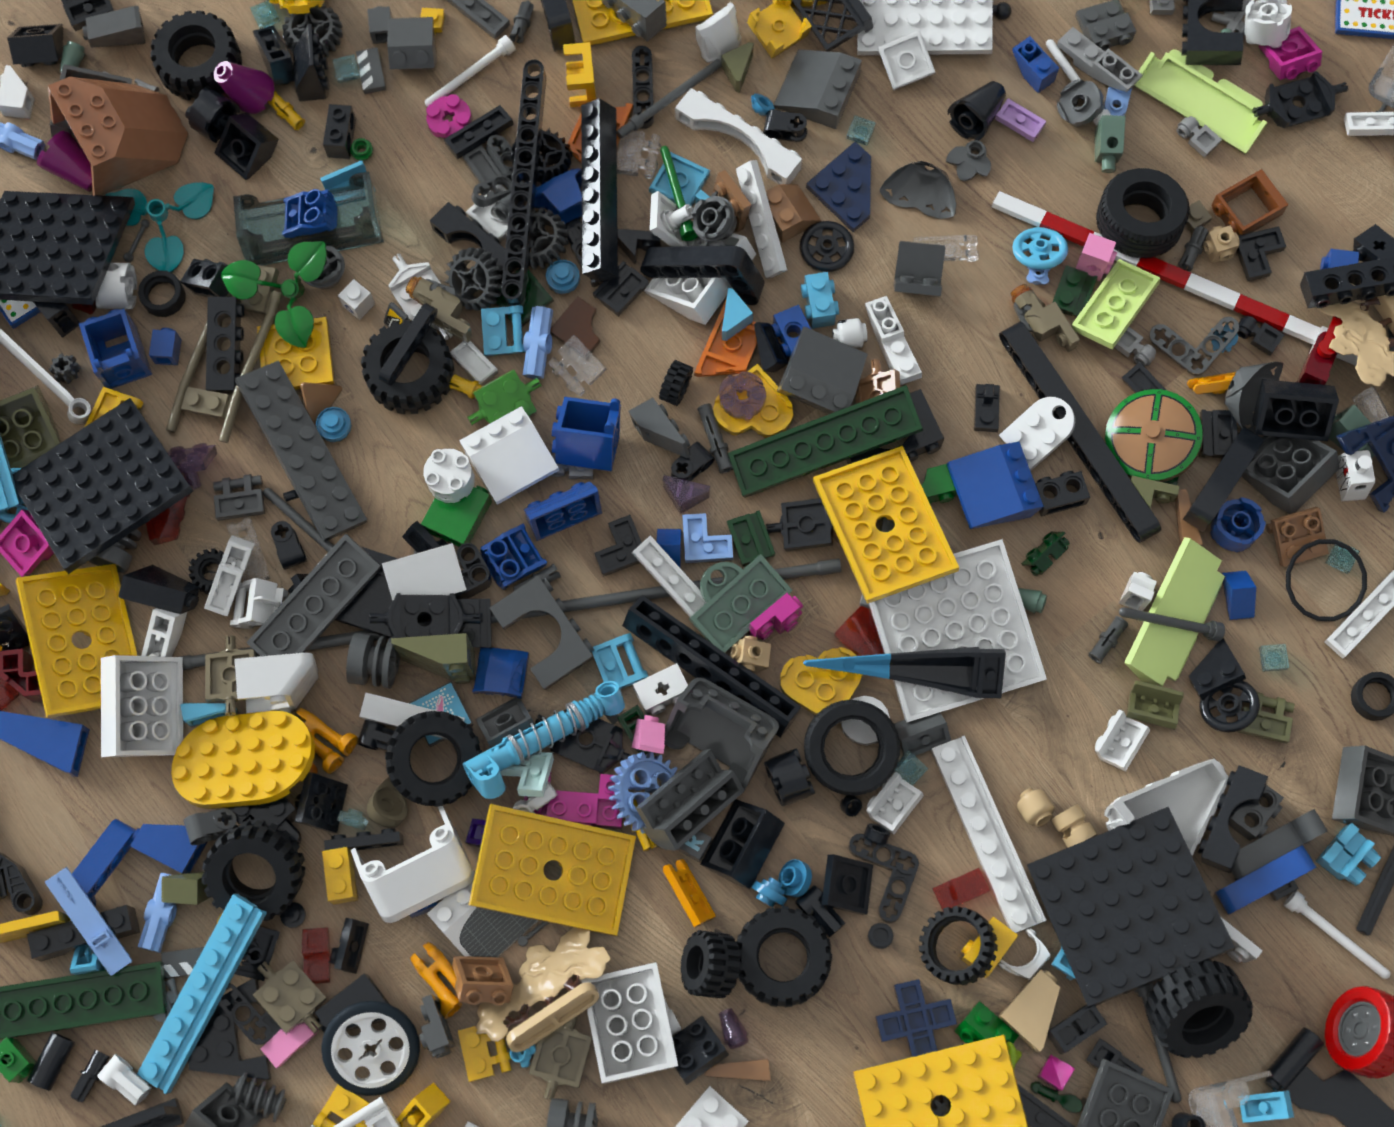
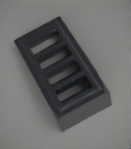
M755 323L754 328L762 369L764 372H776L786 366L788 361L771 324Z

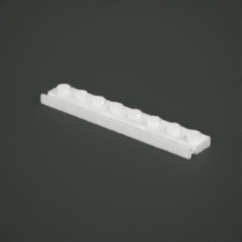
M965 735L932 748L933 757L1008 928L1018 933L1045 922L1046 918Z

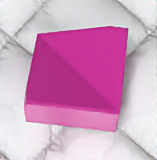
M1050 1054L1037 1077L1056 1090L1062 1091L1075 1068Z

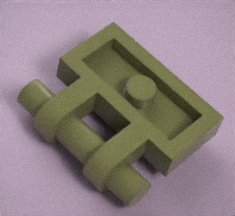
M1257 692L1260 700L1259 713L1251 725L1238 731V733L1287 744L1290 740L1293 718L1283 715L1284 711L1292 713L1295 704L1287 702L1284 698L1265 697L1263 693ZM1262 706L1274 708V714L1261 711ZM1243 707L1241 711H1248L1249 708Z

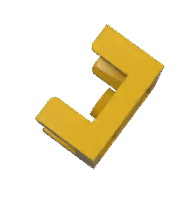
M776 0L762 11H760V8H757L749 15L747 24L772 59L807 37L812 28L807 18L801 22L790 6L792 0Z
M586 42L563 45L564 55L582 54L583 61L566 62L567 90L586 89V95L569 97L570 108L581 107L585 103L596 100L591 44Z

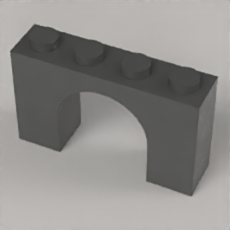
M537 575L489 609L504 630L525 616L537 612L546 613L557 620L561 628V641L558 648L550 656L530 668L543 689L546 690L594 658L591 654L594 648L587 638L584 640L580 638L577 632L581 629L573 618L567 619L563 613L567 608L560 598L556 600L553 598L550 592L554 589L546 578L541 580Z

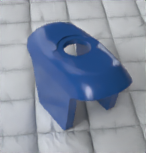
M571 169L536 188L534 208L551 210L554 215H559L564 223L576 218L580 219L582 217V194L580 191L582 186V169Z

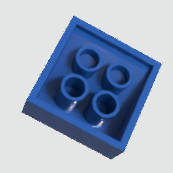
M1020 442L998 445L949 461L946 464L970 529L1030 518L1044 507Z
M589 481L587 483L579 482L565 492H555L549 496V499L542 502L534 501L524 509V513L536 541H539L602 514L597 487Z

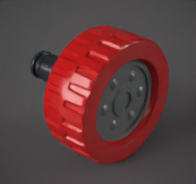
M1360 986L1347 990L1335 1001L1326 1019L1325 1043L1329 1055L1338 1066L1356 1075L1374 1079L1387 1077L1394 1073V995L1373 987Z

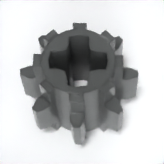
M61 353L59 357L52 359L53 365H51L49 371L54 374L57 382H64L65 380L70 384L71 380L78 378L77 372H79L81 366L76 363L73 355H66L65 357Z

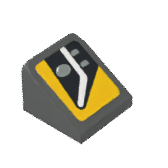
M392 302L389 304L384 318V324L388 328L392 326V322L398 321L399 324H404V320H409L408 315Z

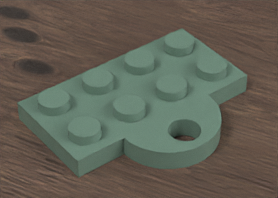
M761 554L744 569L731 562H719L710 566L702 575L700 592L706 603L689 620L707 641L725 653L750 630V623L783 595L786 593L790 594L793 590ZM714 570L721 572L723 575V580L720 584H715L711 580V573Z

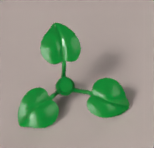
M322 241L301 242L291 248L288 254V264L292 270L296 271L294 274L295 280L288 279L282 284L258 280L261 275V269L256 263L248 260H239L229 264L222 271L221 278L229 293L243 300L249 299L257 293V284L280 288L282 294L287 298H291L287 305V310L276 314V330L289 344L305 348L313 331L314 318L307 308L303 306L292 308V305L304 293V285L299 275L304 281L312 282L322 274L327 257L326 244Z

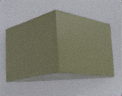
M746 43L721 55L722 68L736 92L740 93L754 55V43Z
M204 872L162 876V902L198 905L210 898L207 897L204 891L208 885L202 883Z

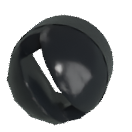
M846 795L840 801V808L847 816L853 817L861 811L862 802L856 796Z

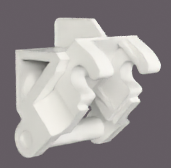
M259 578L243 581V583L240 582L236 593L233 620H230V626L244 629L262 626L282 604V600L288 597V591L284 588H277V583ZM249 591L246 617H243L246 592Z

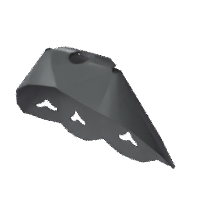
M925 161L911 162L897 169L884 181L880 188L882 196L893 205L905 208L916 207L924 214L938 219L950 218L955 215L956 199L949 177L945 171ZM925 165H926V166H929V167H932V168H934V169H933V170H928V169L925 167ZM886 189H892V196ZM903 196H905V197L908 199V201H906V200H904V199H902V200H899V199L902 198ZM933 204L934 210L931 207H926V205ZM946 207H948V209L951 210L950 212H942V210H944Z
M1276 361L1240 367L1236 371L1225 395V405L1241 429L1243 427L1246 428L1245 425H1251L1248 429L1255 433L1252 419L1262 379L1279 381L1284 363ZM1277 367V368L1274 370L1275 374L1272 375L1271 369Z

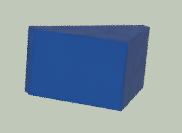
M657 529L656 542L681 569V529Z
M1248 572L1222 573L1225 576L1223 587L1229 620L1254 618L1257 587Z

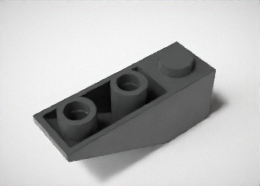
M651 398L629 410L634 427L645 441L685 458L690 457L687 448L690 446L687 437L684 433L679 434V428L673 418L668 419V413L663 404L658 405L654 398Z

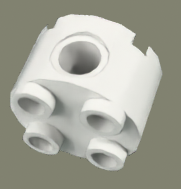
M1251 0L1246 6L1244 34L1246 42L1248 44L1269 45L1272 48L1281 46L1282 41L1286 40L1290 35L1291 4L1288 5L1287 0H1259L1256 2Z
M110 263L96 296V307L98 309H133L135 307L137 296H132L133 290H137V278L135 268L131 263Z
M455 449L434 450L424 465L425 481L430 492L437 500L445 503H456L471 493L475 484V475L468 457L462 452Z

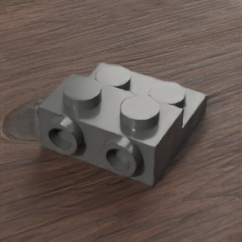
M1111 0L1076 11L1075 16L1083 35L1103 51L1112 46L1126 45L1133 41L1136 33L1129 13H1124L1119 0Z
M431 994L422 998L424 1005L420 1006L425 1021L428 1020L430 1023L421 1026L423 1033L419 1034L423 1048L431 1052L433 1057L440 1058L450 1054V1048L456 1045L447 1020L444 1019L440 1011L439 998Z

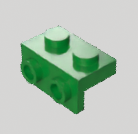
M980 1001L954 1030L967 1044L1005 1035L1006 1042L1013 1044L1019 1037L1016 1032Z

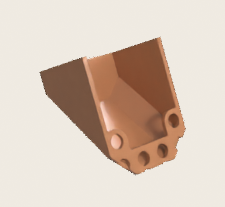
M67 77L48 85L51 121L53 124L66 120L91 164L94 196L105 195L179 162L188 132L182 125L175 109L171 106L167 95L135 84Z

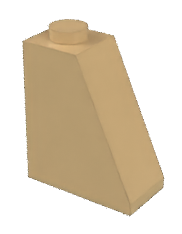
M1039 970L998 1016L1036 1053L1041 1052L1044 1048L1060 987L1056 984L1058 980L1047 970L1045 972Z

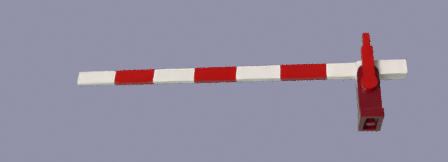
M1000 191L992 204L994 209L1036 227L1054 230L1065 239L1083 247L1089 233L1102 237L1097 232ZM1116 251V261L1119 259L1160 277V280L1242 315L1251 316L1263 324L1265 322L1277 330L1312 344V348L1297 380L1299 383L1325 385L1330 376L1329 372L1335 358L1355 366L1357 365L1358 356L1354 354L1341 355L1329 348L1332 339H1335V327L1342 325L1341 318L1333 316L1328 328L1324 326L1320 328L1158 258H1135Z

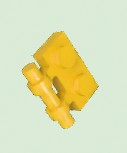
M476 1026L458 1030L469 1082L495 1076L493 1069L495 1064L500 1063L502 1073L512 1071L510 1060L512 1059L510 1058V1053L507 1052L504 1038L498 1042L495 1041L498 1055L491 1057L488 1042L491 1040L487 1034H477Z

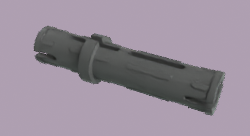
M710 403L701 405L697 410L711 446L710 453L715 457L719 473L730 472L733 470V466L727 452L729 447L727 443H724L712 405Z

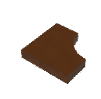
M577 296L551 327L550 334L587 359L600 343V339L592 329V319L596 314V309Z

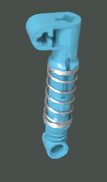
M615 681L601 683L596 688L595 693L588 696V698H584L583 701L567 703L565 705L566 713L563 710L558 713L554 710V715L546 719L542 717L543 721L535 725L530 723V728L524 731L519 729V733L515 736L509 734L504 737L500 744L463 763L468 778L484 798L494 799L499 797L506 789L500 771L511 765L518 766L525 761H529L530 755L534 753L541 754L543 748H552L556 741L564 742L565 736L569 734L576 735L577 729L579 731L587 729L592 720L595 721L598 717H603V714L613 716L622 712L625 708V703L619 684Z

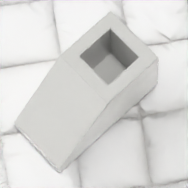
M6 65L4 73L0 77V112L3 116L30 119L34 98L12 67Z

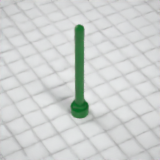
M662 146L660 152L677 209H680L686 205L670 150L667 146ZM689 219L680 225L679 232L683 241H692L698 238V235L693 230V221Z

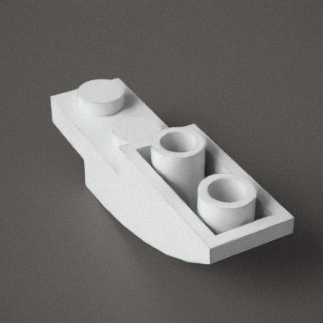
M887 296L865 303L873 331L889 369H895L900 372V385L922 378V372L904 337V330Z

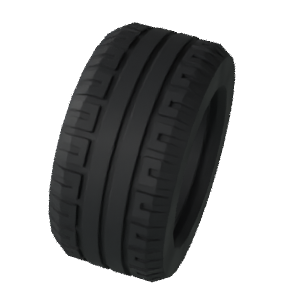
M859 700L838 701L823 708L810 722L804 738L805 760L811 773L826 788L844 795L867 794L881 787L894 773L900 756L899 734L888 715L873 704ZM849 719L861 720L868 724L875 732L879 744L878 756L873 765L863 773L856 775L841 774L834 770L828 763L824 751L825 739L831 728L839 722Z

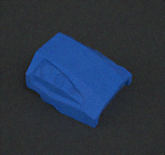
M313 189L309 192L303 191L284 198L285 224L282 235L285 238L311 235L326 230L332 231L337 227L338 208L333 194L328 189L324 191H319L318 189Z
M524 523L502 533L480 548V553L491 576L502 590L547 565V561L540 556L528 536Z
M481 647L473 694L480 692V694H499L522 699L529 652Z

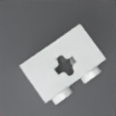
M677 663L633 684L634 691L646 715L650 713L657 715L666 709L665 706L673 702L675 704L676 700L688 686ZM663 687L664 690H667V695L663 696L662 693H659V688Z

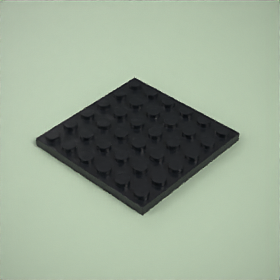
M4 191L0 199V300L93 305L136 204L133 197Z
M131 398L12 474L18 494L63 569L68 574L193 492Z
M1169 806L1134 820L1129 824L1122 825L1027 864L1088 1008L1161 980L1167 972L1170 974L1176 972L1175 967L1182 965L1186 968L1190 966L1188 962L1197 961L1201 963L1204 960H1211L1235 950V946Z

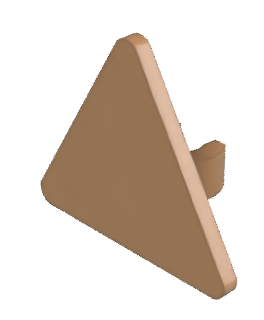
M308 382L301 383V398L304 399L306 410L315 427L318 415L321 411L331 407L342 391L341 386Z

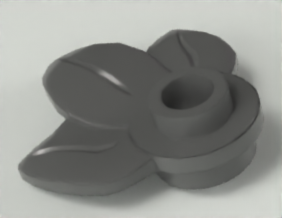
M978 140L967 143L965 147L957 146L953 148L946 158L947 163L957 165V176L960 181L971 180L976 173L987 177L991 170V161L986 156V147ZM972 151H977L979 154L975 155V154H972L971 152H972Z

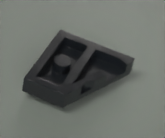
M1223 638L1192 671L1189 679L1200 699H1203L1246 679V676Z

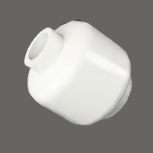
M858 318L839 320L837 329L832 330L833 339L856 349L861 348L864 342L867 341L866 324L861 323Z

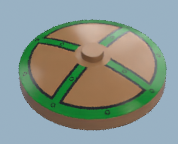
M1150 389L1134 393L1118 404L1108 419L1105 430V442L1128 477L1136 476L1165 482L1186 472L1196 461L1202 447L1203 430L1198 413L1186 399L1171 391Z

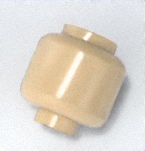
M1029 788L1020 794L1021 799L1017 803V809L1028 825L1040 827L1053 818L1054 805L1043 790Z

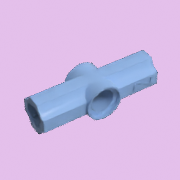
M0 123V148L10 153L16 151L34 160L38 159L40 152L44 151L45 143L42 140L26 134L12 123H6V125Z
M544 306L532 307L529 332L525 333L523 341L524 351L526 352L523 368L524 377L531 379L544 378L547 354L552 349L550 330L553 310Z
M160 874L153 899H150L144 912L145 924L139 940V948L160 953L168 927L174 922L177 913L176 903L162 902V876H169L170 874Z

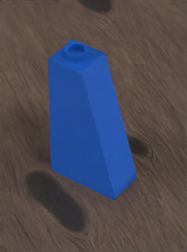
M0 711V740L71 776L78 777L90 729L82 724Z

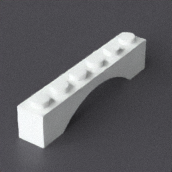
M690 88L675 107L676 119L692 130L719 131L741 140L758 156L765 169L767 178L778 185L790 184L801 170L802 158H800L797 152L789 151L778 140L764 135L758 127L750 126L739 115H733L720 103L712 102L703 92H697Z

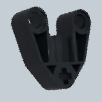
M0 852V899L8 896L7 884L14 909L28 915L38 913L42 908L43 900L27 872L22 866ZM31 896V905L24 908V900Z

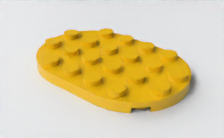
M266 711L216 717L205 721L193 729L177 747L172 761V781L178 793L185 800L200 808L217 809L274 802L291 793L289 790L299 780L302 782L305 779L314 760L315 743L310 730L302 720L288 712Z

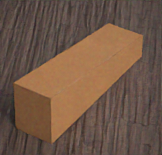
M1187 488L1181 489L1175 499L1179 543L1181 545L1185 537L1191 538L1202 546L1203 543L1199 530L1182 520L1190 509L1191 502Z
M768 1059L716 1064L705 1072V1077L771 1081Z

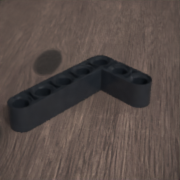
M739 246L649 247L640 267L641 273L650 278H726L732 289L747 305L758 304L765 285L763 277L748 253Z

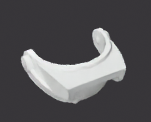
M1027 928L1025 930L1026 934L1037 945V952L1033 960L1023 966H1011L1001 959L998 965L1011 974L1031 980L1045 962L1050 959L1051 955L1044 944L1035 936L1036 932L1031 928Z

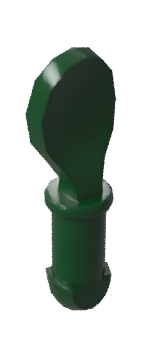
M1038 1081L1031 1083L1030 1088L1033 1093L1042 1095L1052 1102L1057 1100L1067 1111L1076 1113L1083 1109V1103L1077 1096L1070 1093L1060 1095L1058 1090H1053Z

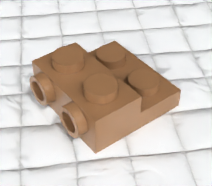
M453 957L452 966L456 976L455 990L459 1002H465L470 1005L484 1002L497 1006L510 1003L513 983L503 957Z

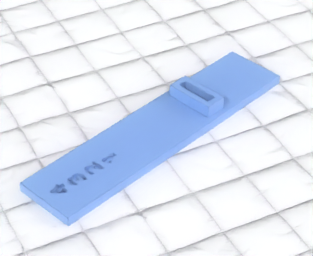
M67 867L45 881L47 887L110 976L133 961Z

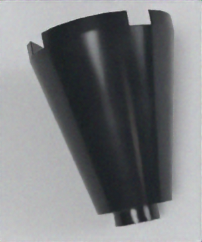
M990 81L952 103L947 113L951 116L949 122L954 131L965 139L969 137L976 138L975 140L982 139L1006 97L1003 85L996 81Z

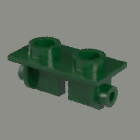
M1051 531L1046 534L1042 539L1043 543L1026 554V559L1021 563L1022 566H1031L1030 571L1034 576L1042 575L1053 564L1048 556L1051 555L1054 560H1057L1068 549L1070 542L1063 537L1066 533Z

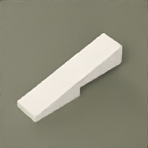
M365 693L359 717L398 727L411 716L436 710ZM431 735V736H435V737H439V738L446 739L445 737L440 736V735Z

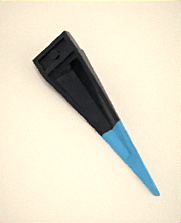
M968 647L805 660L803 663L809 667L892 679L975 698H1001L1006 652L1004 649Z

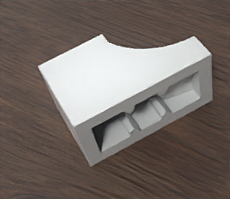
M1134 572L1129 578L1119 604L1130 609L1143 611L1152 600L1157 581L1153 580L1146 573Z

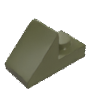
M1136 476L1130 478L1149 508H1151L1153 498L1160 503L1174 502L1178 496L1180 486Z

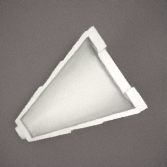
M1215 758L1176 771L1170 777L1148 784L1144 788L1119 797L1106 808L1104 814L1109 818V821L1106 823L1107 829L1110 831L1129 824L1134 820L1169 806L1186 845L1193 856L1211 816H1214L1217 810L1219 799L1225 791L1229 776L1226 774L1222 764L1216 761Z

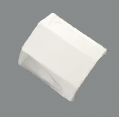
M731 2L701 25L696 26V40L702 58L707 63H712L716 59L721 61L722 54L740 47L742 36L740 35L736 18V9Z

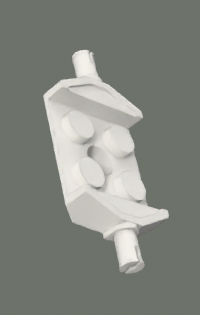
M397 254L398 259L394 256L392 260L399 268V271L388 286L403 311L408 315L409 320L413 321L422 307L412 297L418 282L422 278L438 283L440 281L428 262L408 265L401 254ZM434 324L431 325V327L441 332L445 340L449 339L448 336L450 338L453 336Z

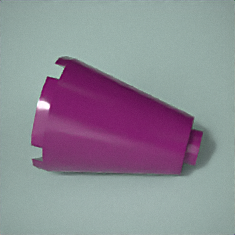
M228 61L219 63L214 70L216 82L243 112L257 114L266 108L264 105L268 100L271 102L275 90L274 81L264 71Z
M60 131L47 142L50 146L48 150L40 152L37 165L41 169L88 192L92 191L91 164L70 133Z

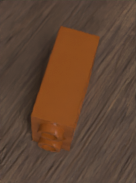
M1262 169L1217 194L1211 204L1214 214L1220 217L1226 226L1231 225L1233 232H1236L1238 236L1252 233L1280 217L1289 205ZM1252 188L1269 212L1243 226L1227 202Z

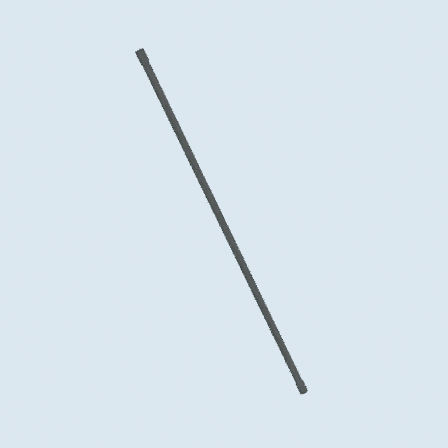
M839 558L775 569L783 580L842 572ZM723 577L711 578V580L715 584H720ZM701 580L692 581L700 590ZM662 586L563 600L562 603L567 608L565 612L632 603L636 602L641 595L649 600L671 596ZM491 611L492 623H498V620ZM537 612L529 614L524 618L545 616L548 614ZM431 620L418 623L421 626H428ZM362 630L321 636L307 651L350 645L355 633L372 634L374 641H377L381 635ZM247 647V648H241V649H239V650H247V649H253V648H252V647ZM205 654L179 656L183 657V671L205 666Z

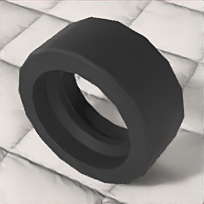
M158 270L149 273L142 279L138 288L140 302L150 314L157 317L174 315L185 302L186 294L183 285L174 274L168 271ZM161 283L172 284L175 294L170 301L162 305L151 303L149 293L152 288Z
M1371 672L1360 678L1353 686L1351 692V701L1356 712L1372 721L1383 720L1393 715L1394 678L1383 672ZM1377 682L1387 688L1391 698L1387 708L1375 710L1366 704L1363 699V689L1367 684Z

